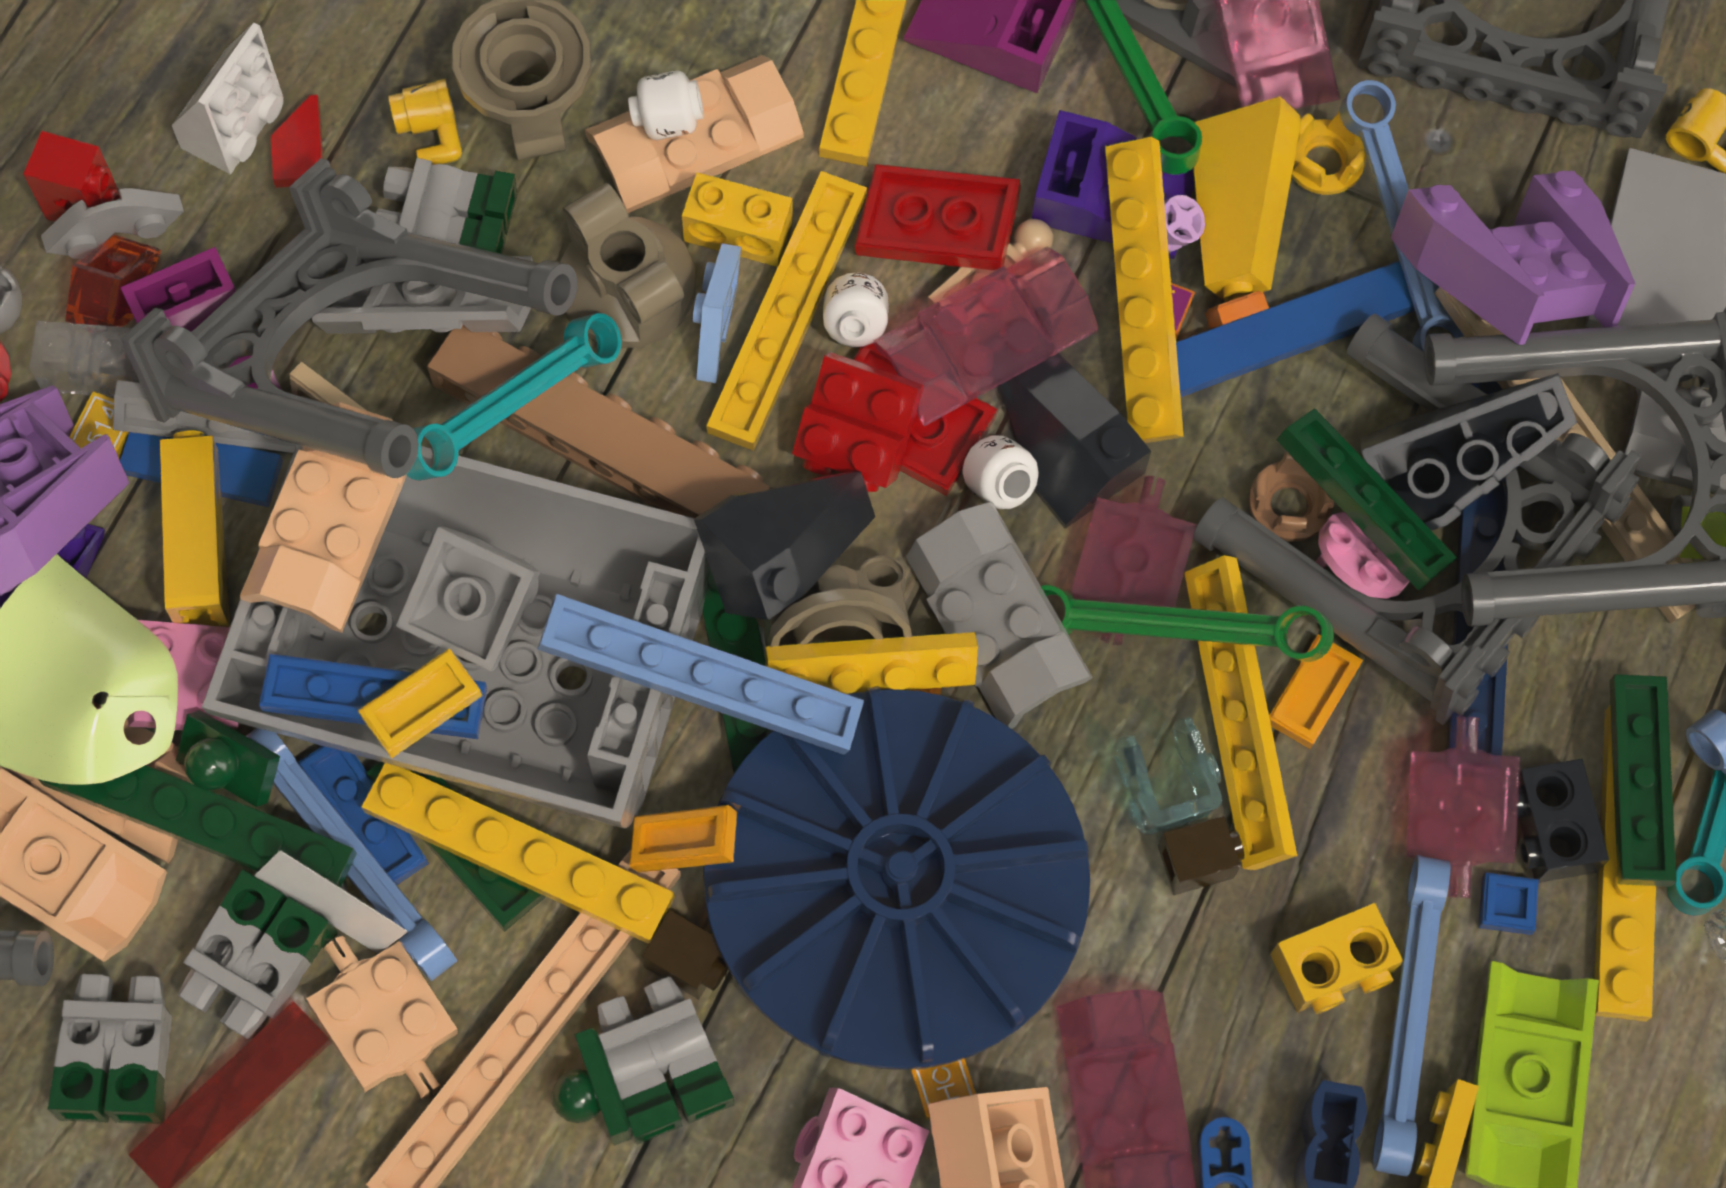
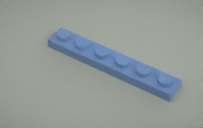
M556 594L553 599L537 648L540 651L843 755L850 751L864 703L862 699Z

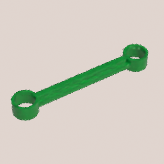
M1083 0L1150 127L1152 137L1159 140V142L1167 137H1180L1188 141L1193 148L1183 154H1173L1160 146L1162 172L1176 175L1190 171L1199 159L1202 143V133L1199 127L1192 120L1176 115L1117 1Z
M1041 586L1046 596L1057 595L1064 602L1065 617L1062 624L1068 635L1073 630L1277 647L1287 656L1303 662H1311L1322 658L1331 648L1334 639V631L1329 619L1323 613L1308 606H1294L1284 611L1280 616L1080 600L1075 599L1067 591L1055 586ZM1311 615L1320 625L1321 639L1314 649L1300 654V652L1292 650L1288 645L1287 631L1290 624L1296 618Z

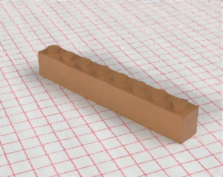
M463 325L461 329H453L427 367L434 387L470 405L541 356L528 347L520 346L517 349L502 341V337L498 332H471ZM574 372L499 422L654 508L694 519L730 495L743 492L754 493L769 490L770 487L763 483V478L753 469L744 465H737L735 468L719 459V454L707 444L700 441H693L692 444L675 435V430L663 420L656 417H650L647 420L632 412L631 406L617 395L607 393L603 396L588 388V383Z

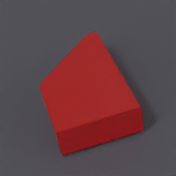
M318 94L310 95L271 135L273 182L276 188L290 187L318 160L324 159L321 109Z

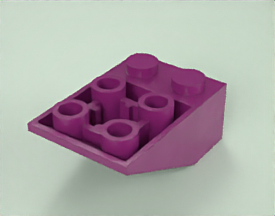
M922 0L904 36V41L1038 94L1074 17L1077 0Z
M216 247L120 287L137 324L154 308H159L164 311L166 318L169 319L172 326H180L190 332L195 330L236 292ZM248 355L237 358L229 367L235 366L252 356ZM272 370L271 383H273L277 388L281 389L277 381V378ZM255 382L250 385H247L249 387L257 389Z

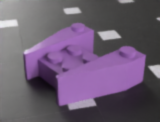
M1574 171L1533 175L1514 222L1516 226L1497 227L1494 229H1488L1451 185H1436L1408 190L1391 236L1392 241L1416 270L1516 344L1523 345L1526 343L1533 323L1594 315L1603 327L1618 325L1636 283L1600 199Z
M54 385L0 404V596L10 592L18 584L35 575L129 484L126 473L107 434H104L83 448H80L69 438L74 429V424L58 389Z

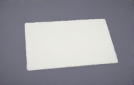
M279 851L254 875L259 880L283 893L286 897L293 899L326 919L332 926L377 954L384 951L407 932L406 929L282 851Z

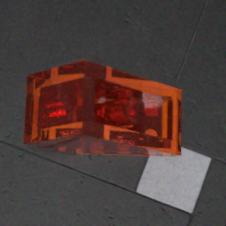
M114 235L72 265L65 321L82 326L84 331L92 335L113 336L134 318L120 287L153 274L160 259L161 249Z

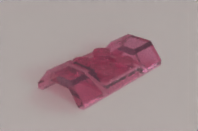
M1214 0L1231 75L1236 80L1241 107L1281 96L1294 110L1340 100L1319 0Z
M1045 247L1008 268H1005V266L918 312L917 317L875 339L874 345L879 353L889 359L899 376L925 385L917 414L923 425L926 426L1096 333L1099 327L1087 294L1063 256L1051 248Z
M1144 989L1085 996L1057 1006L1056 1010L1085 1188H1196L1190 1154V1138L1163 992Z

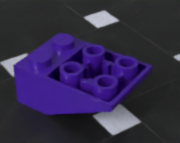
M1059 110L1037 187L1031 219L1042 220L1053 229L1113 244L1105 146L1133 141L1139 138L1109 122ZM1194 168L1186 173L1176 175L1162 172L1164 201L1176 195H1186L1191 198L1195 184ZM1177 250L1169 253V258L1175 259Z

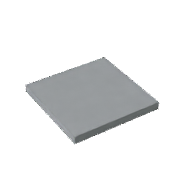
M1629 148L1625 156L1610 224L1636 284L1617 326L1711 320L1716 312H1723L1726 307V174ZM1594 315L1587 316L1585 327H1603Z

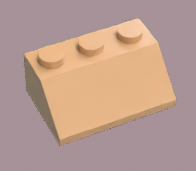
M1048 1087L981 1093L928 1104L931 1132L934 1139L940 1176V1188H1065Z

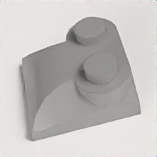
M445 526L438 527L396 627L445 650L450 648L453 654L493 672L501 660L525 607L531 604L537 594L538 577L541 571L526 561L478 538Z

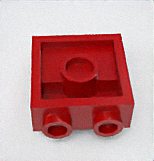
M832 352L827 353L822 361L812 401L804 408L792 455L803 458L802 466L810 472L830 475L832 470L842 473L854 470L861 471L868 492H877L880 486L887 488L898 478L925 385Z

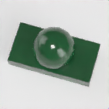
M200 710L187 714L176 761L185 766L186 775L195 786L205 790L224 788L255 807L269 802L280 760L278 754Z
M590 1028L576 1033L575 1037L587 1070H570L559 1077L553 1086L551 1094L554 1109L563 1119L573 1123L588 1122L602 1111L613 1146L631 1140L633 1133L597 1030Z

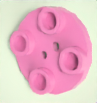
M1345 512L1333 514L1319 530L1318 544L1322 554L1316 560V563L1323 568L1329 566L1334 574L1352 589L1369 597L1387 599L1399 595L1409 583V580L1400 573L1398 568Z

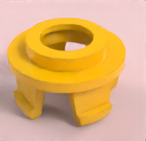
M1340 110L1333 120H1314L1312 115L1309 113L1305 114L1300 119L1301 126L1292 179L1302 188L1321 195H1333L1348 190L1360 179L1366 165L1367 155L1362 140L1359 136L1345 128L1341 121ZM1317 147L1333 149L1341 159V168L1335 174L1325 175V169L1307 158V154Z

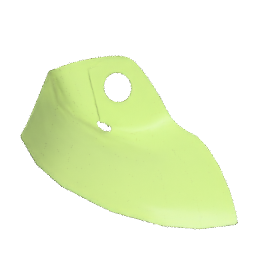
M56 554L35 575L23 581L0 608V766L54 783L72 785L103 783L139 769L156 760L168 750L174 736L178 704V674L169 650L147 627ZM100 691L107 692L106 702L101 705L100 709H96L92 704L93 696ZM135 711H146L155 720V733L144 744H132L124 735L125 720Z

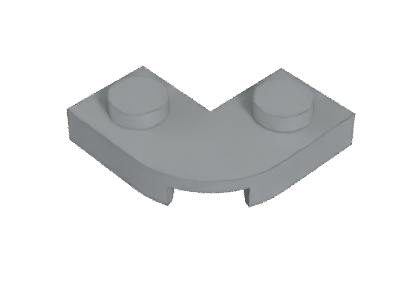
M123 188L118 190L120 198L116 201L87 208L86 203L80 200L71 206L41 235L46 253L68 255L73 259H82L95 254L98 248L115 232L134 234L141 238L157 237L163 234L167 227L184 212L178 194Z

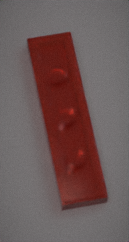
M292 1001L128 1155L159 1188H178L332 1043L331 1040Z

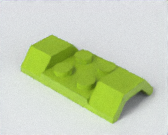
M1491 961L1489 963L1484 1014L1481 1017L1474 1075V1085L1479 1086L1469 1121L1471 1127L1465 1170L1466 1177L1485 1186L1495 1188H1577L1599 980L1590 978L1558 980L1519 973L1501 962Z

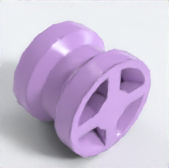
M1176 195L1164 201L1169 253L1197 241L1204 231L1205 218L1202 209L1194 199L1186 195Z

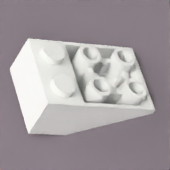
M253 22L225 49L172 124L181 149L230 175L240 161L244 162L251 156L256 145V137L266 123H272L278 117L283 106V95L260 25Z

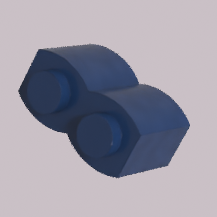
M1323 1080L1308 1098L1302 1114V1133L1306 1146L1300 1153L1296 1163L1295 1188L1355 1187L1360 1170L1359 1151L1355 1141L1363 1130L1367 1114L1366 1097L1362 1087Z

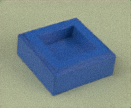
M1485 873L1482 876L1479 928L1532 935L1536 929L1539 880Z

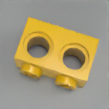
M696 172L682 213L684 242L717 251L720 250L722 243L740 246V257L778 267L793 225V198Z
M1375 903L1277 943L1270 954L1297 1013L1313 1007L1315 1014L1328 1011L1345 1002L1342 994L1358 987L1362 988L1364 994L1376 991L1394 981L1391 974L1403 962ZM1353 942H1363L1369 945L1374 952L1375 962L1371 964L1358 962L1351 954L1350 944ZM1305 962H1315L1321 965L1326 972L1327 982L1323 984L1309 982L1303 976L1302 964Z

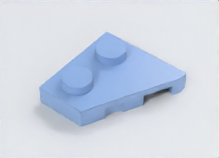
M722 243L716 263L707 262L702 286V291L706 292V294L697 293L693 311V323L701 324L696 380L711 383L717 382L721 342H726L731 312L738 287L740 246Z

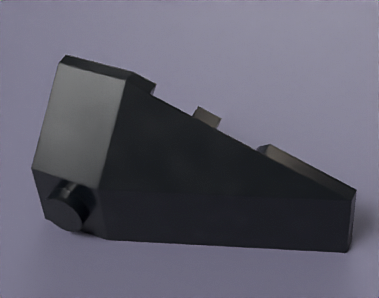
M1024 319L983 346V352L1002 403L1006 406L1014 428L1013 434L1016 442L1029 451L1037 462L1039 475L1034 491L1065 529L1145 474L1151 454L1149 447L1122 414Z
M1559 373L1414 416L1361 436V452L1365 461L1433 531L1451 523L1461 515L1462 510L1481 495L1489 493L1498 486L1500 480L1524 461L1531 460L1574 426L1577 420Z
M854 470L813 478L807 482L794 485L769 487V490L754 493L743 492L733 494L696 517L694 522L725 612L769 620L804 596L876 516L862 472Z

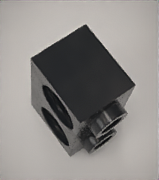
M1583 759L1521 769L1510 782L1511 787L1507 788L1506 796L1511 816L1514 819L1519 818L1524 838L1520 839L1519 847L1525 868L1532 869L1534 879H1538L1539 883L1597 873L1609 861V856ZM1544 787L1553 791L1558 799V806L1552 807L1542 803L1537 796L1536 788ZM1551 837H1558L1566 841L1571 849V857L1557 855L1551 849L1549 839Z

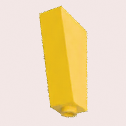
M1281 96L1194 122L1202 133L1199 159L1194 166L1197 204L1201 207L1205 218L1204 231L1200 236L1204 285L1224 302L1259 290L1260 293L1271 290L1301 126L1300 115Z
M195 430L180 431L173 434V439L160 440L165 609L173 623L231 627L218 448L213 435L204 436L203 432Z

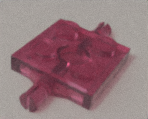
M1145 476L1139 503L1121 504L1097 497L1071 595L1075 599L1175 607L1197 524L1173 518L1163 510L1158 509L1163 489L1166 485L1165 480L1158 477L1153 496H1151L1150 492L1155 476ZM1103 633L1101 640L1109 644L1112 633ZM1115 634L1112 645H1122L1124 634Z
M1457 716L1456 748L1442 752L1411 751L1406 857L1420 855L1450 861L1448 897H1459L1461 877L1460 898H1471L1472 866L1486 862L1516 863L1521 757L1491 755L1477 749L1479 718H1468V737L1466 738L1467 717Z

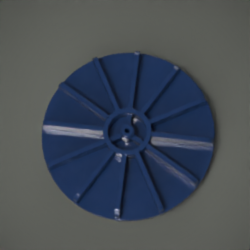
M879 686L868 687L865 692L848 694L864 700L850 751L845 755L773 731L744 759L730 779L718 803V806L729 805L737 811L733 862L704 865L705 902L712 933L729 972L746 998L779 1029L827 1058L832 1057L847 1063L870 1068L923 1070L974 1056L997 1045L1019 1030L1037 1014L1053 995L1069 970L1079 948L1086 925L1090 898L1089 849L1074 805L1062 783L1051 769L1050 760L1045 754L1040 756L1013 729L993 716L973 707L975 702L968 699L960 702L946 696L922 691L880 690Z

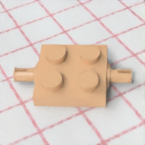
M344 936L335 938L336 945L344 957L341 956L334 943L330 941L324 947V950L329 954L340 973L331 984L306 999L312 1012L363 1091L367 1092L387 1078L401 1076L406 1073L420 1094L421 1099L430 1097V1091L421 1077H423L432 1093H436L441 1088V1084L438 1083L425 1061L436 1047L457 1035L458 1031L405 948L398 941L376 956L359 961Z

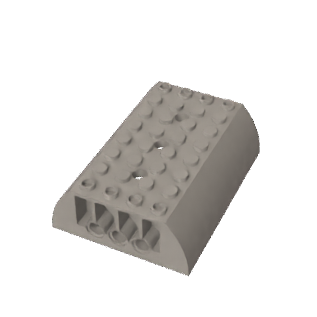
M296 445L280 492L291 469V466L294 462V459L297 455L298 450H302L303 446ZM421 446L422 457L431 468L434 460L433 449ZM458 456L454 470L446 476L422 481L406 477L342 633L328 628L308 614L269 601L250 603L240 600L202 709L207 714L617 827L627 828L632 824L634 816L638 815L643 805L676 697L540 651L537 648L556 594L694 641L703 611L710 565L694 518ZM445 526L478 538L526 561L541 571L538 577L537 594L531 604L525 607L495 671L491 672L477 664L464 662L458 655L454 654L474 681L486 682L487 685L478 739L428 733L391 759L367 725L265 712L259 706L269 654L414 673L446 651L437 645L396 627L438 527ZM379 613L387 618L385 629L374 636L361 633L358 628L361 619L367 614ZM567 667H579L587 674L586 681L580 688L567 690L557 683L558 675Z

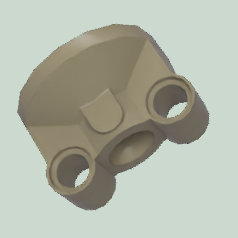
M493 0L482 4L462 23L452 44L453 75L464 99L484 116L510 124L517 160L566 151L560 114L582 95L591 75V44L580 19L557 1ZM523 74H534L542 78L541 81L529 86H513L509 84L515 77Z
M606 182L562 208L568 224L570 243L560 263L570 265L577 276L576 296L571 307L565 312L569 322L573 319L592 314H606L616 322L620 330L621 348H640L666 338L685 321L695 299V265L685 243L664 225L643 217H629L620 197L612 186ZM620 254H636L644 258L639 266L627 272L615 271L604 263L609 258ZM589 327L588 339L597 342L593 330Z
M875 556L864 561L860 570H853L846 566L831 565L804 596L769 620L755 618L758 625L764 629L765 645L774 647L912 637L904 601L906 570L903 564L890 556Z

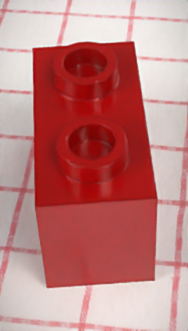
M41 131L23 175L47 220L55 222L80 200H83L88 208L116 201L120 198L119 189L99 146Z

